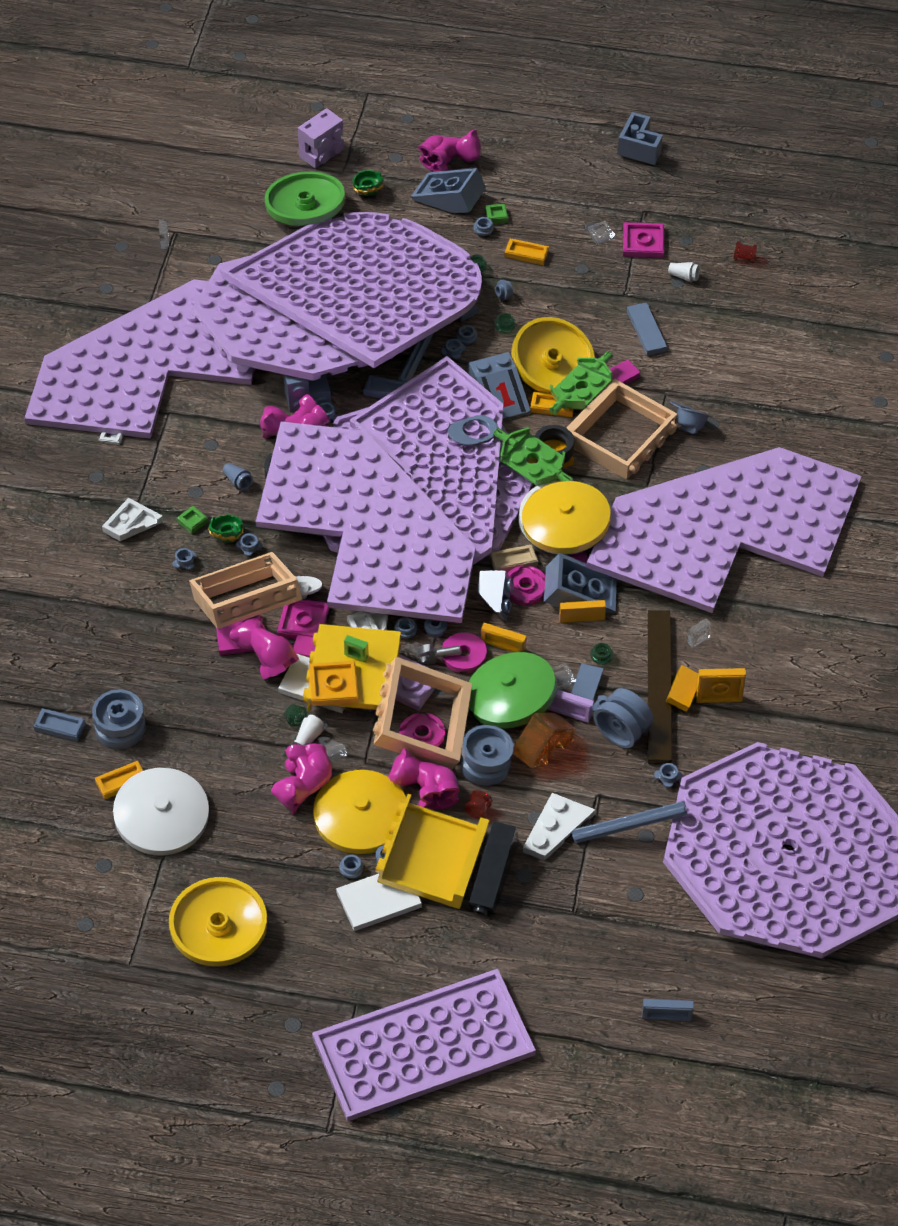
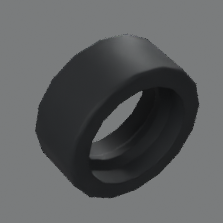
M548 425L539 429L534 435L542 442L551 439L562 441L567 446L557 452L561 455L563 451L565 452L564 464L572 458L574 453V436L567 428L560 425Z

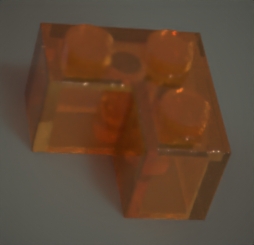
M534 713L513 747V754L531 768L543 767L549 762L550 754L554 748H565L572 742L576 728L557 713Z

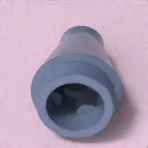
M232 463L224 465L222 471L236 489L246 490L251 486L253 477L250 471L235 466Z

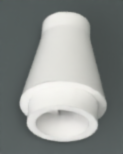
M695 262L670 263L668 273L669 275L693 282L699 279L700 265H697Z
M308 715L307 718H304L294 745L306 746L311 744L323 732V721L314 715Z

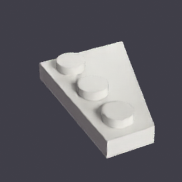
M552 793L523 846V852L545 861L564 844V840L572 834L574 829L581 828V825L587 819L590 820L595 815V809Z

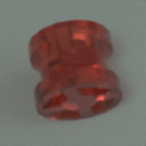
M474 790L464 810L470 817L480 820V817L485 818L487 816V808L491 807L493 799L483 791Z

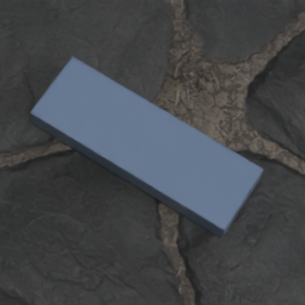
M647 302L628 306L627 314L646 355L667 352L666 343Z

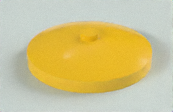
M554 317L537 318L525 324L517 333L511 349L512 360L522 380L533 389L551 394L550 385H553V388H555L578 365L577 358H595L592 345L586 335L572 323Z
M575 481L556 482L542 487L530 496L522 511V524L527 538L540 549L558 554L577 553L594 546L606 535L611 523L610 506L605 496L598 489Z
M370 770L344 772L330 779L320 789L315 798L313 811L316 829L329 845L340 851L351 854L374 853L380 846L385 844L386 839L391 840L392 834H389L392 822L393 820L398 821L397 809L400 801L405 802L406 796L399 785L394 784L389 780L388 776Z
M227 877L204 879L187 887L174 901L169 915L170 934L176 948L188 959L206 966L231 965L250 956L262 943L267 930L266 908L260 895L242 881Z

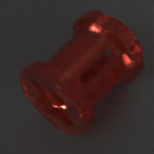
M737 241L733 259L742 258L754 263L757 245L749 246Z

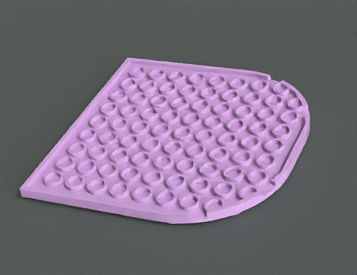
M372 212L344 213L343 217L330 218L321 223L309 224L222 271V278L373 368L467 313L477 302L482 284V276L477 263L474 264L470 259L469 253L455 243L411 220L403 218L400 221L389 218V214Z

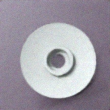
M295 576L298 579L302 599L307 598V595L313 594L322 588V582L317 578Z

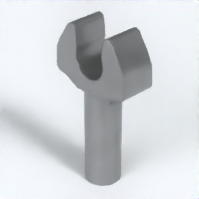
M425 644L418 648V656L421 657L422 664H436V660L439 657L462 654L460 645L435 649L431 644Z

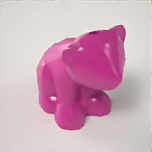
M471 130L462 138L440 135L429 137L418 146V150L422 155L419 157L420 162L428 170L440 172L449 171L447 165L455 157H459L465 162H473L479 159L482 146L477 136V130Z
M306 394L299 400L301 407L291 416H288L278 407H265L260 420V427L263 432V438L267 439L278 435L281 422L327 427L326 423L329 422V418L326 412L316 404L314 399Z
M261 615L245 619L235 629L230 631L231 640L240 648L245 650L254 649L262 664L260 673L263 679L282 673L286 668L299 660L298 655L287 639L265 629Z
M291 745L285 750L289 758L285 761V767L288 772L295 773L296 776L286 777L276 782L271 789V793L287 809L291 810L292 815L297 812L298 807L309 795L327 784L331 778L332 765L324 745Z
M402 748L401 754L394 760L388 775L389 780L400 786H410L418 783L421 786L419 790L421 800L418 802V806L436 811L437 809L442 810L455 805L459 801L457 794L460 792L455 773L445 766L419 761L410 755L408 750Z

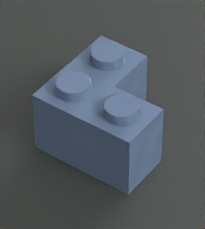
M635 112L631 113L619 136L618 155L653 165L656 164L662 151L663 135L650 131L651 117Z
M283 374L284 391L290 412L298 411L301 407L299 400L306 394L310 395L317 405L323 402L331 403V393L326 374H322L320 379L313 381Z

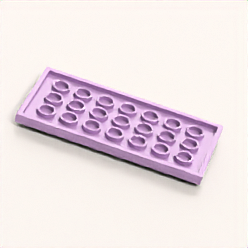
M498 969L312 1033V1038L347 1122L536 1054L533 1043Z

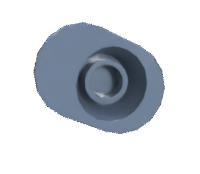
M669 401L677 406V423L685 432L697 433L698 430L704 427L708 417H713L681 403Z
M476 415L452 423L448 428V434L451 439L459 444L479 445V443H486L494 437L493 432L497 428V424L490 417ZM473 420H477L479 424L486 426L490 433L484 439H474L464 433L463 427L465 425L466 428L474 424Z

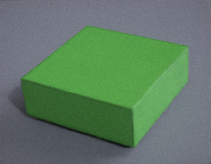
M506 204L485 206L486 216L493 224L508 223Z
M192 506L177 517V523L193 534L208 523V517Z
M347 635L344 640V655L366 662L369 656L368 642Z

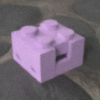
M326 108L299 126V157L316 169L344 150V139L341 138L343 134V120Z

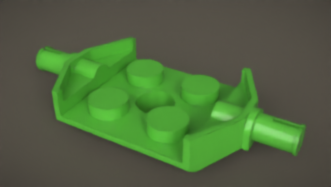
M606 351L598 359L577 358L578 365L555 388H553V385H550L551 394L556 403L549 408V411L557 415L562 408L585 409L613 381L612 372L606 365L613 358L612 353Z
M499 427L493 432L494 436L503 441L500 461L536 486L554 480L557 481L558 479L561 482L573 481V478L562 470L565 452L563 451L561 455L530 434L529 427L510 434L505 433ZM530 458H536L538 462L531 464L528 463L527 460Z

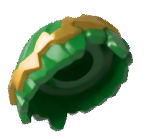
M363 170L354 176L352 180L353 189L359 195L372 196L384 187L381 172H375L374 170Z
M226 514L216 518L212 517L208 531L217 541L230 543L241 537L244 526L239 517Z

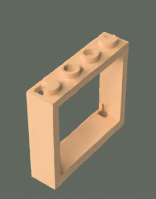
M613 379L570 423L567 429L574 436L575 451L627 480L632 474L638 472L645 460L648 461L651 458L653 451L657 447L660 448L669 434L672 435L676 431L678 426L676 425L677 413L620 381ZM616 400L661 425L628 461L623 460L582 436Z
M273 552L189 580L195 602L217 629L302 600L298 579ZM268 558H271V562H272V563H270V562L265 563L264 560H265V559H268ZM274 576L278 581L277 583L217 604H213L209 599Z
M395 657L391 664H387L386 670L383 673V677H386L380 690L382 701L376 710V715L379 717L378 722L375 723L373 728L375 734L373 745L401 754L402 748H405L410 755L419 761L445 766L452 770L460 761L472 683ZM399 676L454 695L445 749L390 731Z

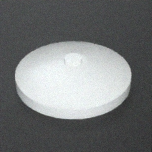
M171 768L148 769L132 776L118 791L113 808L114 822L120 836L134 849L150 855L175 854L193 845L203 834L209 818L207 796L201 785L190 775Z

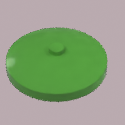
M312 171L293 173L278 179L270 185L264 197L265 207L273 219L284 224L296 226L317 224L334 217L340 212L345 204V190L338 179L325 173Z
M513 652L497 656L478 668L470 678L469 682L472 683L469 709L471 714L484 725L496 726L498 728H514L527 724L541 716L552 704L557 692V680L554 671L545 659L532 653Z

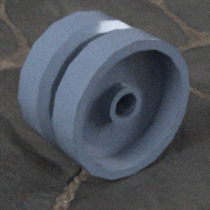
M623 688L616 689L607 698V701L595 710L593 715L597 728L605 738L622 748L632 747L640 739L641 734H644L654 722L653 714L644 700L634 692Z
M123 689L111 690L102 694L95 701L92 715L95 734L100 743L116 750L127 749L136 745L143 738L146 731L143 704L137 695Z
M491 725L476 726L468 731L463 738L459 766L462 774L469 781L478 785L489 786L503 781L510 772L514 744L511 737L503 729Z

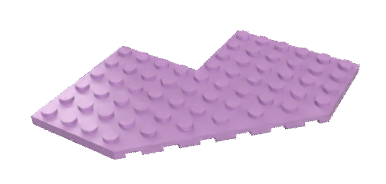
M192 280L45 355L24 418L25 424L99 433L106 432L107 434L116 435L119 432L123 433L124 436L151 439L168 376L252 385L256 368L231 363L227 359L225 351H221L214 343V338L208 335L201 327V322L192 316V307L208 281Z
M446 356L350 419V426L354 430L366 431L475 546L474 565L492 552L501 440L494 436L486 443L463 445L450 438L448 428L454 422L476 415H485L492 418L496 422L497 428L499 427L502 430L503 403ZM477 420L472 421L474 424L466 428L465 425L463 427L464 433L474 439H484L490 433L488 428L479 424Z
M281 422L256 518V527L342 537L327 607L462 623L475 557V546L366 431Z
M778 447L616 497L610 510V527L606 535L594 545L586 568L710 613L715 608L739 547L823 577L861 476Z

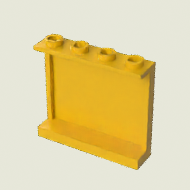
M319 624L318 633L313 635L315 651L310 652L309 663L355 661L359 703L335 704L331 706L377 710L379 703L382 701L380 690L386 677H383V673L386 670L387 664H391L395 657L400 655L401 632ZM347 635L368 642L369 656L366 662L344 655V640ZM307 670L306 683H309V687L304 688L303 702H307V712H311L310 671Z
M408 794L405 802L400 801L396 813L399 816L398 821L393 820L389 832V834H392L391 840L386 839L382 853L386 855L384 859L379 858L375 870V872L379 873L377 882L460 909L487 831L489 820L480 817L479 823L476 825L409 803L411 794Z

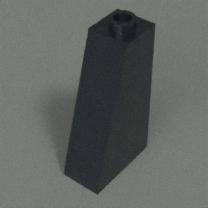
M496 821L492 823L469 901L471 909H474V912L485 916L488 913L495 914L519 843L516 826Z

